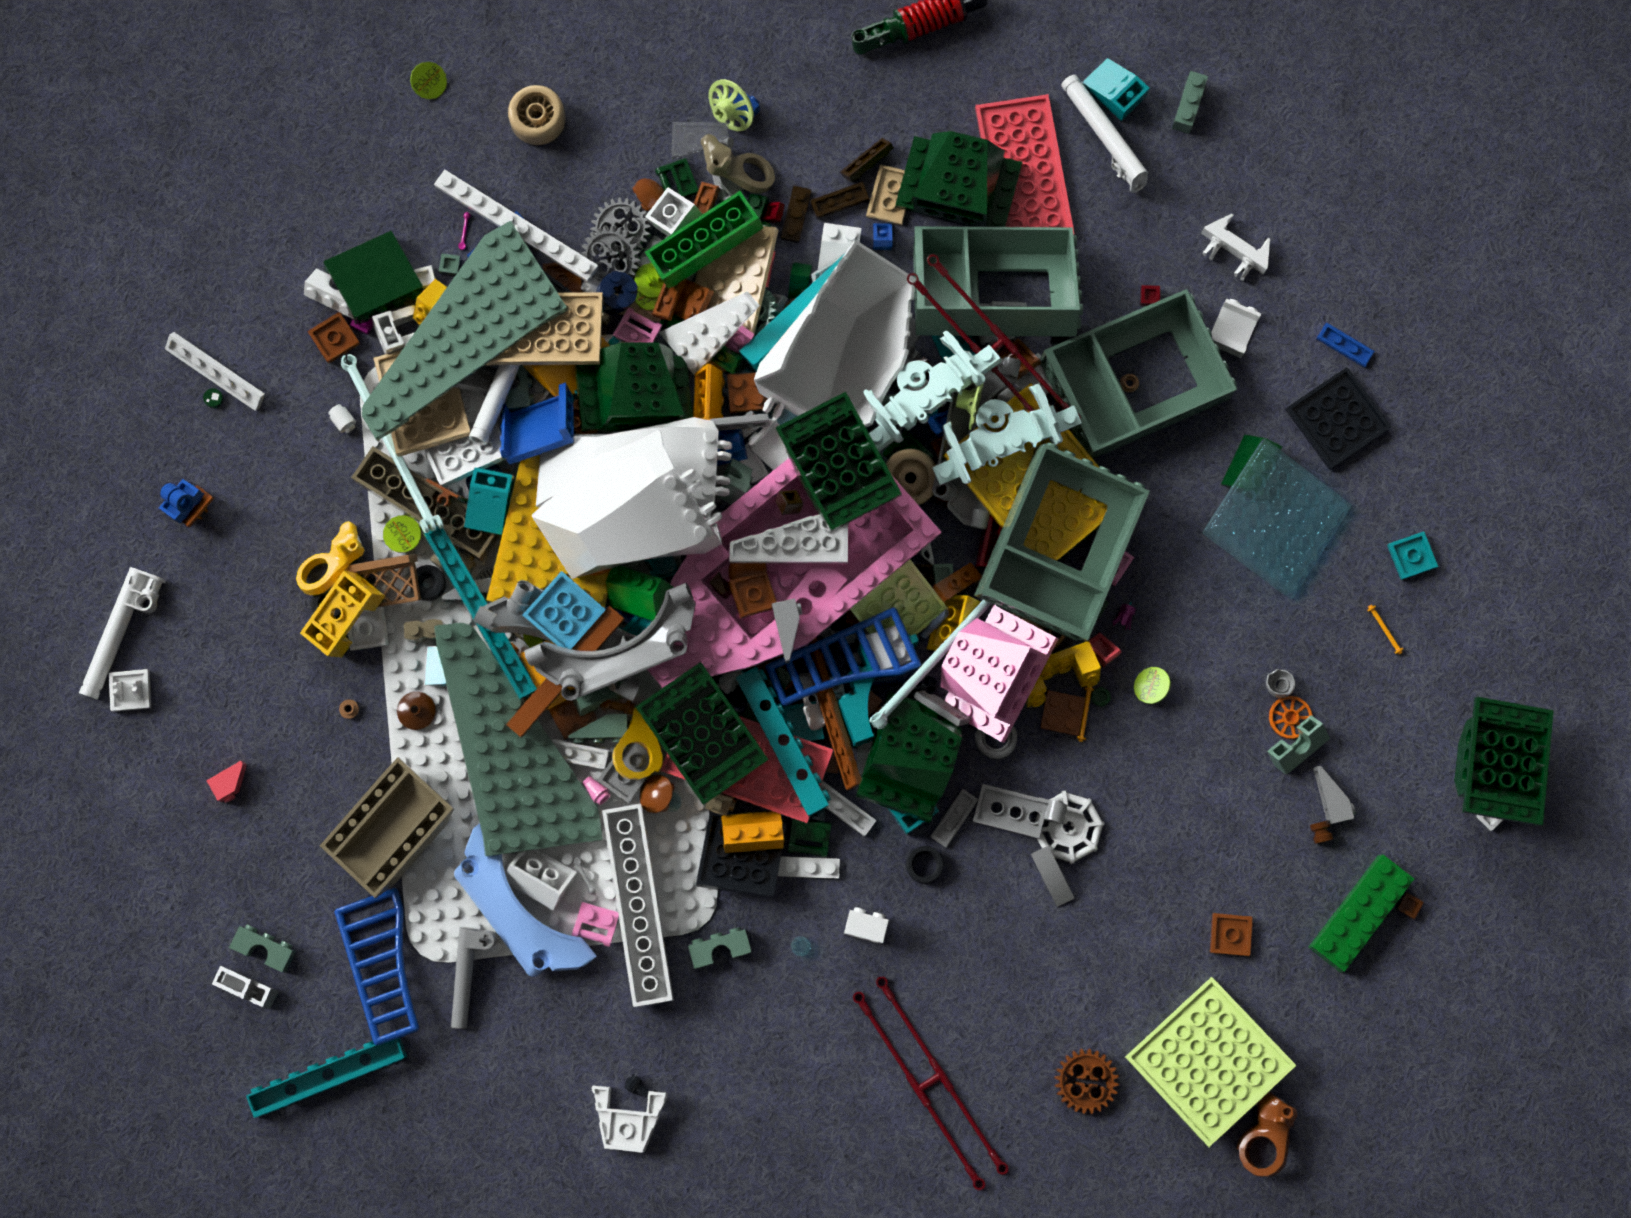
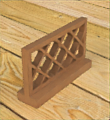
M417 554L348 565L344 570L364 575L363 578L367 580L370 574H374L378 578L373 585L375 588H377L381 581L388 585L383 593L385 597L378 607L421 600L415 562H418ZM406 567H410L411 572L408 580L401 575ZM389 570L395 574L391 582L383 578ZM398 577L405 582L401 591L394 586ZM408 586L413 588L415 597L409 598L404 594ZM391 589L398 593L394 601L387 597Z

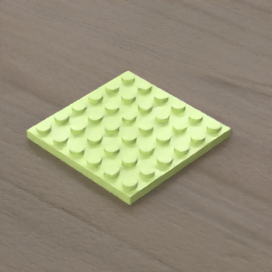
M1212 977L1125 1057L1208 1148L1296 1067L1295 1063Z

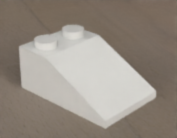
M824 223L818 270L845 254L853 241L857 240L860 242L861 228Z

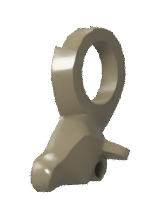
M706 134L700 140L704 150L707 171L710 174L725 177L743 189L757 194L767 192L774 183V170L770 163L762 156L754 153L734 156L729 147L720 143L711 134ZM752 163L758 166L765 175V181L757 182L751 179L745 173L743 164Z

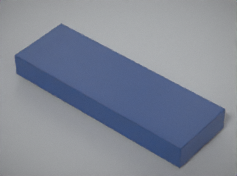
M1327 322L1316 338L1363 368L1366 367L1375 352Z

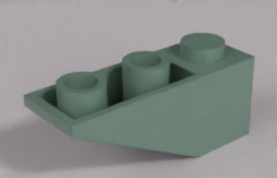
M607 714L570 734L569 739L573 740V743L578 744L585 743V740H593V743H605V740H612L613 743H618L628 729V715Z

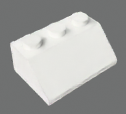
M536 849L519 852L508 866L505 875L510 886L554 910L577 872Z

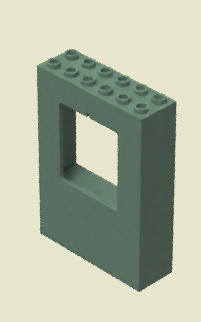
M915 226L913 246L914 273L917 274L919 281L927 288L928 293L967 336L996 335L945 277H942L933 266L927 263V257L931 254L938 256L939 262L946 268L948 274L1006 336H1076L1077 329L1081 328V317L1079 315H1083V304H1080L1079 301L1082 299V291L1078 290L1080 288V276H1077L1079 274V262H1076L1078 260V249H1075L1077 246V235H1073V227ZM934 256L930 257L929 262L931 264H934L937 261L936 257ZM978 271L1048 272L1051 307L979 306ZM915 288L916 335L944 336L943 332L948 331L952 336H961L933 304Z
M1187 289L1043 351L1040 365L1055 393L1063 401H1066L1070 407L1075 406L1076 411L1080 414L1082 423L1071 429L1078 442L1092 459L1225 402L1237 390L1236 381L1230 376L1226 361L1222 360L1220 349L1217 344H1214L1211 338V331L1205 326L1203 315L1200 310H1197L1195 299L1192 294H1189ZM1166 332H1171L1183 358L1187 356L1185 362L1197 387L1135 413L1108 357Z
M1047 443L1037 447L1034 451L974 596L1077 642L1088 641L1150 491L1145 489V486L1141 483L1134 482L1133 484L1127 481L1128 478L1123 475H1113L1105 467L1100 466L1098 468L1092 465L1093 462L1084 458L1080 460L1075 457L1074 453L1060 451L1058 446ZM1050 480L1077 492L1081 489V494L1107 505V510L1081 571L1024 546V541Z

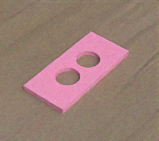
M815 563L787 599L795 598L797 602L799 599L805 598L812 603V610L809 614L799 615V624L836 595L847 581L844 576L827 563ZM814 581H821L825 584L826 593L822 597L816 598L809 593V586Z

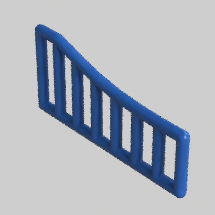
M892 607L793 652L788 664L785 663V659L782 657L767 664L765 668L781 705L787 706L800 699L841 684L863 679L903 675L920 667L921 662L897 609ZM891 616L912 661L903 666L900 665L881 623L882 620ZM871 625L875 626L893 669L881 670L863 629ZM854 633L857 634L873 671H860L845 637ZM839 641L853 674L840 675L829 650V644ZM821 649L834 679L822 682L810 653ZM801 657L804 658L815 683L814 686L804 689L792 662ZM783 665L786 666L797 693L786 697L775 672L776 668Z
M396 888L385 891L377 898L370 896L335 910V916L373 1043L376 1046L419 1030L405 973L403 956L404 908ZM392 897L395 908L346 925L343 914ZM396 916L395 928L352 943L349 935L350 932ZM395 937V949L359 962L357 961L356 950ZM396 957V969L363 980L360 969ZM398 976L400 988L370 999L368 998L367 987ZM399 996L403 997L405 1007L374 1018L372 1006ZM404 1015L408 1016L410 1026L380 1036L377 1025Z

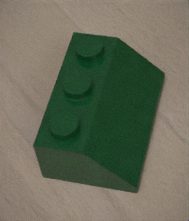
M1244 434L1221 485L1255 501L1267 481L1282 446L1266 438Z

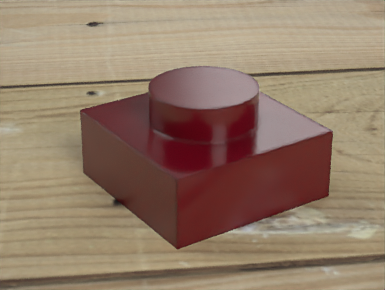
M781 202L768 203L763 221L767 223L780 222L785 204Z
M1141 285L1140 305L1148 306L1160 301V286Z

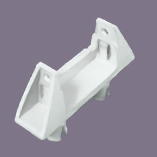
M1233 214L1204 227L1201 234L1211 240L1205 251H1203L1204 256L1212 250L1209 257L1212 260L1220 247L1242 260V263L1234 272L1235 277L1243 271L1240 280H1244L1251 268H1254L1261 274L1265 273L1268 268L1269 238H1267L1260 249L1256 250L1241 238L1227 231L1226 226L1232 219Z

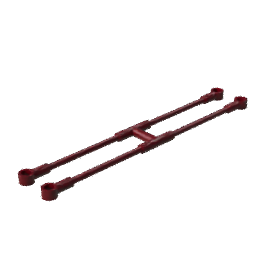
M934 254L929 255L927 263L933 266L942 277H945L997 336L999 340L991 346L992 349L997 352L1005 345L1060 404L1062 410L1069 408L1070 406L1066 401H1063L1019 353V349L1002 330L991 322L948 274L946 268L939 262L938 256ZM930 257H936V263L931 264L929 262ZM908 274L907 282L913 285L922 296H925L970 345V349L975 354L979 353L982 349L965 334L928 293L927 288L919 281L917 274ZM911 275L916 276V281L913 283L909 281ZM993 367L991 372L1000 378L1029 412L1035 411L1002 375L998 367Z
M883 976L878 977L876 980L877 987L882 989L887 999L892 1002L929 1059V1063L936 1073L919 1085L874 1018L870 1007L865 1001L864 994L856 992L853 995V1000L855 1003H858L864 1014L869 1017L905 1073L906 1079L924 1107H927L960 1158L967 1174L973 1181V1187L976 1190H982L985 1187L984 1180L979 1178L972 1165H969L931 1106V1102L924 1092L925 1090L941 1081L946 1090L951 1093L988 1150V1155L994 1162L996 1171L1004 1175L1008 1171V1166L1002 1162L995 1149H992L955 1092L954 1086L936 1058H933L896 1001L895 995L888 986L887 979ZM879 979L885 980L884 986H879ZM856 994L862 995L861 1001L855 1000ZM1001 1164L1006 1167L1004 1172H1000L998 1169ZM977 1180H981L983 1183L980 1188L975 1186Z

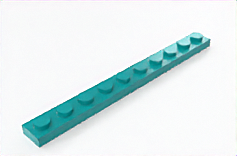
M436 526L435 531L430 529L428 533H424V536L474 620L479 608L487 605V602L444 528L439 529ZM475 623L518 698L521 700L534 693L537 688L505 633H495Z

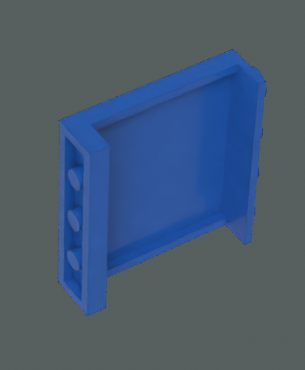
M566 382L559 384V396L510 413L506 404H503V412L501 413L502 424L500 425L502 436H500L501 447L499 450L502 458H506L509 465L574 442V396Z

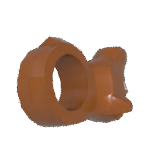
M1269 1091L1256 1103L1258 1124L1242 1134L1236 1147L1239 1150V1158L1244 1168L1257 1177H1272L1280 1173L1286 1166L1290 1128L1294 1127V1121L1298 1116L1297 1110L1294 1107L1289 1106ZM1267 1137L1274 1143L1277 1156L1271 1166L1259 1169L1252 1164L1249 1150L1255 1140Z

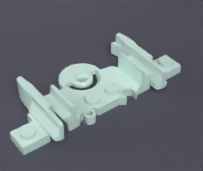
M944 331V336L940 338L941 342L955 354L950 358L944 357L946 364L940 362L932 367L924 361H912L904 365L903 370L897 376V384L901 391L894 396V399L891 396L889 398L890 402L884 407L874 396L872 390L868 391L865 389L863 391L864 395L876 413L875 421L879 425L869 433L878 451H881L894 440L897 443L903 441L900 432L895 427L897 424L909 430L916 425L917 420L920 423H926L928 421L926 413H932L946 402L953 401L950 396L952 392H958L959 395H962V390L970 384L974 383L976 386L983 384L986 381L983 374L1002 362L992 347L988 345L973 356L969 350L964 351L958 341L948 331ZM928 371L930 379L925 388L919 391H911L906 388L908 385L912 388L921 387L926 381L925 373ZM920 378V381L915 383L914 379Z
M1035 384L1030 386L1029 390L1034 395L1040 409L1029 413L1025 410L1013 412L1010 405L1002 400L993 399L986 401L980 406L976 414L978 429L969 433V439L961 444L958 443L953 433L951 421L944 424V435L951 449L946 452L949 458L948 461L932 467L939 485L958 477L961 478L964 484L970 483L971 479L965 468V463L969 464L972 471L985 466L986 461H988L990 467H995L998 464V459L995 457L1004 458L1017 451L1025 452L1024 444L1026 442H1030L1033 448L1036 447L1038 442L1047 438L1054 445L1061 443L1063 438L1060 432L1082 423L1075 406L1056 413L1054 406H1049L1041 386ZM1008 413V424L1004 430L991 432L983 426V424L987 423L991 428H1000L1005 422V414ZM994 415L999 419L996 423L991 420Z

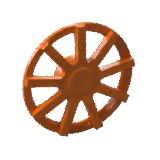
M1296 696L1278 699L1272 705L1269 712V721L1272 729L1283 738H1298L1299 734L1296 735L1294 725L1301 724L1299 719H1307L1309 717L1299 716V712L1305 707L1308 710L1309 716L1312 715L1309 705ZM1292 699L1290 709H1287L1283 700ZM1295 700L1303 704L1297 710H1294ZM1279 703L1283 707L1284 713L1274 710ZM1273 713L1282 716V719L1273 721ZM1284 722L1285 725L1280 732L1275 725ZM1288 726H1291L1292 735L1284 734Z

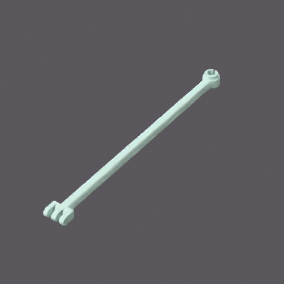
M348 354L346 360L344 355L341 359V366L345 371L349 372L365 403L370 396V392L356 367L357 359L355 356ZM391 433L383 437L382 439L423 517L420 520L423 532H429L428 525L431 531L436 530V525L439 529H442L444 526L439 515H432L403 457L396 455Z
M982 600L890 701L870 718V722L874 727L882 729L887 725V717L950 650L959 631L976 618H979L989 608L991 603Z

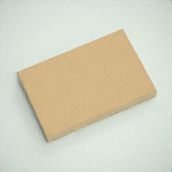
M880 164L866 214L867 218L902 226L906 210L896 208L895 204L905 170Z

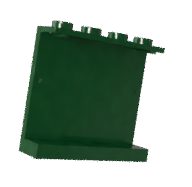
M392 231L323 261L324 269L332 277L351 311L355 325L366 323L373 316L387 312L393 307H401L408 300H416L423 292V285Z

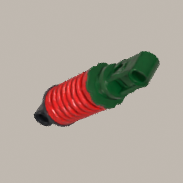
M988 0L918 1L917 4H911L910 7L905 6L893 10L892 18H884L880 22L855 30L851 35L853 50L857 54H865L886 44H893L899 39H902L904 43H908V41L915 39L916 35L921 37L923 33L928 34L929 30L934 32L936 28L941 29L942 25L947 27L949 22L955 24L965 21L967 13L987 6Z

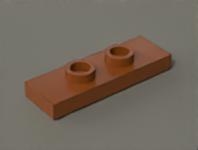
M970 562L935 584L932 588L941 600L946 602L979 581L982 576Z

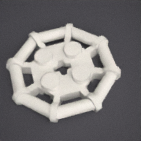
M1061 791L1060 794L1049 799L1063 802L1067 805V801L1083 805L1080 809L1067 806L1063 824L1071 822L1073 830L1065 832L1063 824L1049 822L1048 827L1042 828V832L1048 831L1054 841L1049 846L1054 857L1074 864L1080 858L1093 851L1096 852L1104 821L1099 817L1091 802L1092 800L1066 793V791ZM1085 809H1087L1093 822L1088 823L1083 814ZM1037 813L1035 823L1040 820L1039 813ZM1094 827L1091 841L1086 839L1088 828ZM1041 832L1040 839L1037 840L1041 847L1044 848L1049 844ZM1081 842L1087 845L1074 853L1073 847ZM1056 845L1067 847L1069 854L1054 850Z

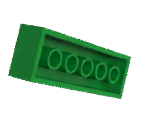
M738 191L645 251V254L669 290L764 227L742 192Z
M1378 855L1308 948L1338 972H1345L1413 882L1414 878L1385 855Z

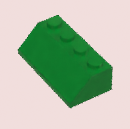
M622 566L612 568L606 579L610 607L653 621L658 614L666 591L674 588V586L661 578Z

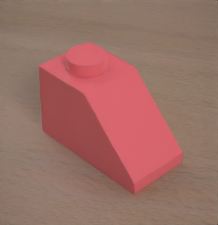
M239 761L206 780L217 801L227 803L236 798L235 794L240 791L247 767L245 762Z

